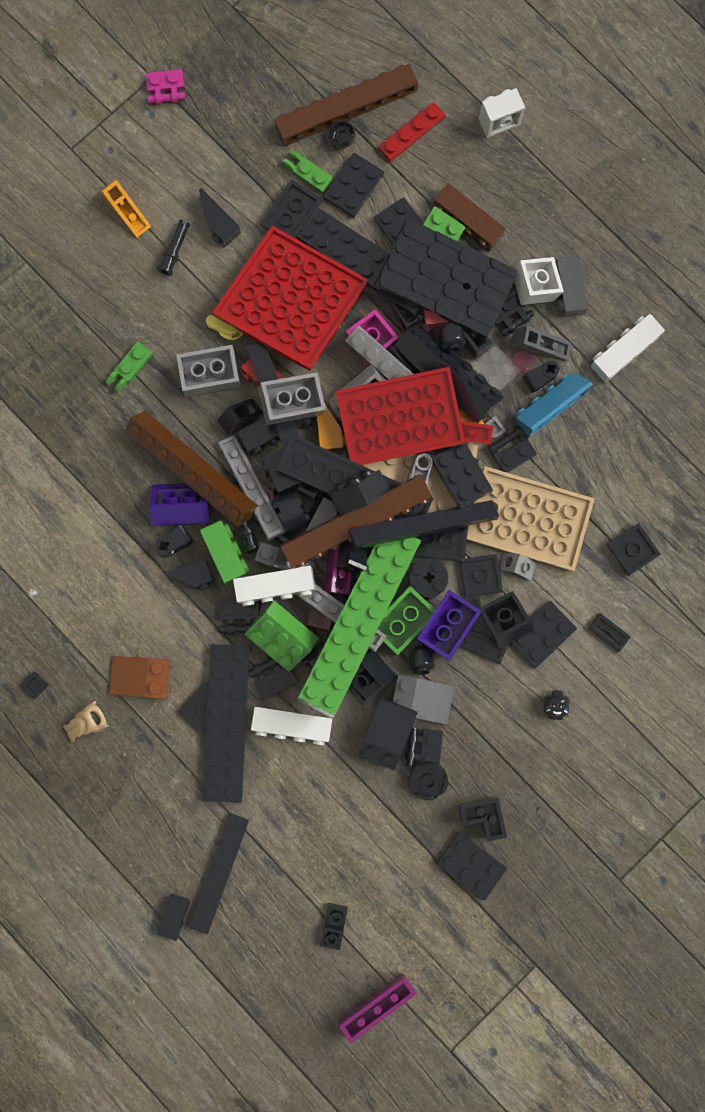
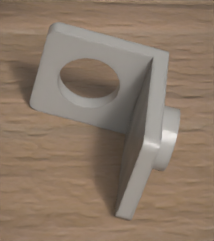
M504 552L499 569L516 573L531 580L536 562L521 554ZM512 557V564L506 567L507 559Z

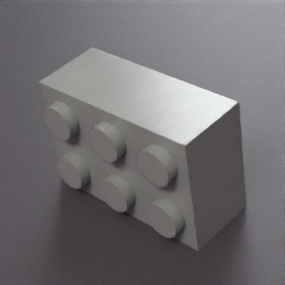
M233 345L176 355L182 391L185 397L241 387Z
M317 372L261 382L258 387L266 425L319 416L326 410Z

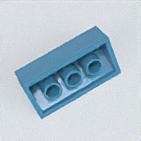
M576 372L572 375L566 374L559 380V385L556 387L552 385L545 391L546 395L542 398L536 397L530 402L531 406L529 408L519 410L515 414L517 417L514 423L522 428L525 436L529 439L582 398L593 384Z

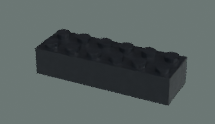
M420 322L407 329L394 346L421 372L450 367L457 405L476 423H479L491 414L504 398L499 389L492 387L483 375L478 374L473 369L470 363L459 357L458 352L451 353L443 350L439 336H436L427 324Z

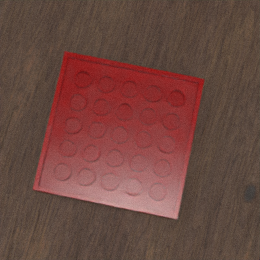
M272 226L220 300L212 315L304 369L311 371L360 297L369 280Z

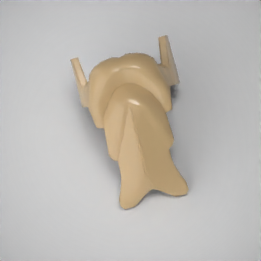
M96 701L86 706L81 712H78L69 724L63 725L71 742H74L77 737L91 732H101L109 726L106 724L102 711L96 705ZM90 712L98 715L100 719L99 725L92 719Z

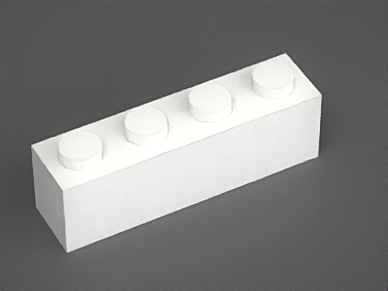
M651 314L646 318L640 317L634 323L636 326L633 329L627 328L620 335L622 337L620 340H613L607 346V351L604 353L600 351L593 358L594 362L591 368L605 383L663 334L664 328Z
M311 566L233 579L237 603L243 606L254 605L255 601L262 600V603L273 602V598L281 597V600L293 598L292 595L299 593L301 597L312 595V591H316Z
M255 707L251 730L255 731V735L267 736V733L275 734L274 738L286 739V736L294 737L293 741L305 742L306 739H311L313 744L324 745L325 742H329L332 719Z

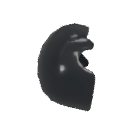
M340 120L328 129V139L336 148L345 149L353 144L356 136L355 128L348 121Z

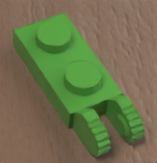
M290 150L289 155L298 162L297 166L286 158L283 159L282 164L292 171L295 176L323 194L333 181V177L296 151Z
M137 341L114 369V372L107 378L106 383L108 385L113 384L120 375L123 379L116 385L115 390L117 392L122 391L153 356V353Z

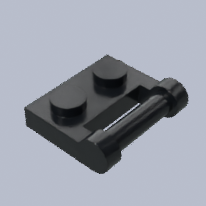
M520 426L514 428L513 432L494 444L487 445L489 452L501 470L507 473L537 455V452ZM517 437L519 438L520 443L501 455L499 454L498 449Z

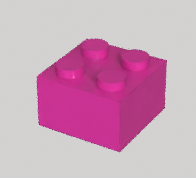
M376 309L346 331L347 339L359 325L386 350L390 346L395 345L399 340L398 336ZM358 353L359 356L368 366L370 362L367 361L360 353Z

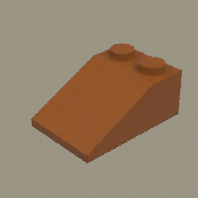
M113 656L109 695L168 699L171 660Z

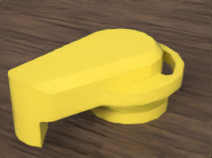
M209 315L206 318L208 328L218 331L226 340L234 341L243 336L242 332L213 315Z

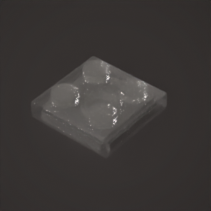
M496 344L472 364L473 369L478 374L483 375L492 387L499 389V391L521 372Z

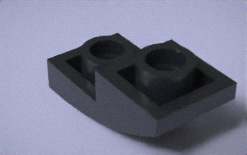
M171 893L157 935L177 941L190 899Z
M328 903L321 947L340 950L348 910L347 906Z

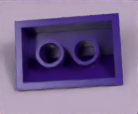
M186 483L152 485L149 503L152 525L209 523L210 503Z
M448 590L417 637V640L443 659L450 661L482 611Z

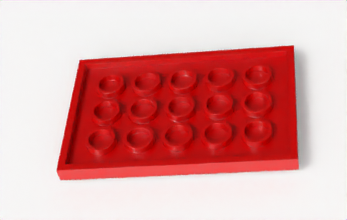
M450 367L335 391L349 458L360 465L465 443Z

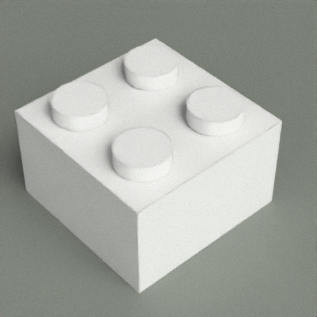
M517 88L505 90L500 95L495 97L489 96L482 101L479 121L487 138L521 125L525 106Z
M554 257L521 260L514 267V269L518 270L514 282L521 305L553 302L564 292Z

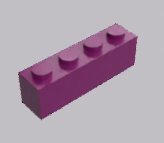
M348 539L341 542L342 546L332 551L328 549L324 591L329 595L345 596L350 594L351 574L335 567L343 546L352 543Z
M402 973L340 1019L339 1027L348 1041L352 1043L414 997L416 990L406 975Z

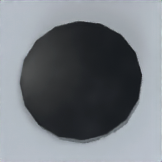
M424 761L412 769L409 775V786L418 798L434 800L445 793L448 786V776L440 764L433 761Z

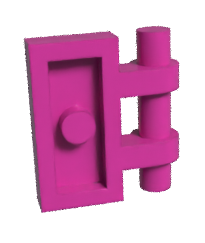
M182 69L146 73L148 94L155 93V95L148 96L149 104L156 103L158 105L167 101L176 103L179 100H185V92H178V90H185ZM171 91L169 94H161V92Z

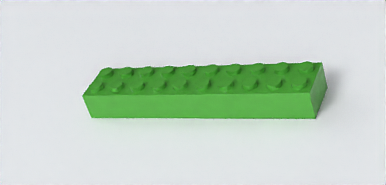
M412 537L374 546L367 560L366 571L361 572L297 699L298 701L331 718L335 716L421 540Z

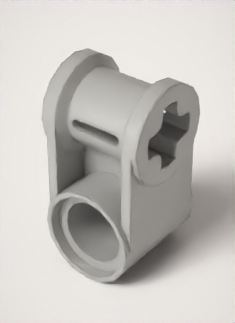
M420 454L413 460L407 480L420 474L426 485L428 484L432 467V458L428 454ZM419 459L425 460L426 468H421L418 465Z

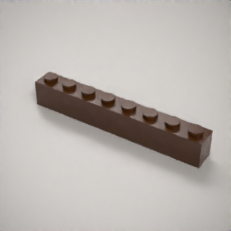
M410 64L399 65L394 70L383 72L373 79H366L359 85L349 86L342 92L332 93L327 98L315 100L306 107H298L294 112L282 114L275 119V127L285 147L324 131L335 122L340 120L348 121L415 93L418 90V81Z
M146 411L130 418L125 432L234 525L239 527L251 519L258 505Z
M418 474L391 488L389 492L370 505L344 515L339 514L280 544L291 568L294 566L296 568L302 567L307 563L306 560L312 557L317 559L324 555V551L328 549L332 551L342 546L341 542L347 539L349 542L352 541L349 535L350 529L392 521L394 519L393 516L396 514H406L411 511L410 507L416 504L421 506L429 502L428 498L432 497L422 475Z

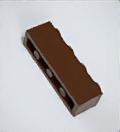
M447 183L434 198L433 207H437L464 225L466 228L463 233L467 237H472L476 240L482 249H487L490 252L504 236L506 230L504 226L451 184Z

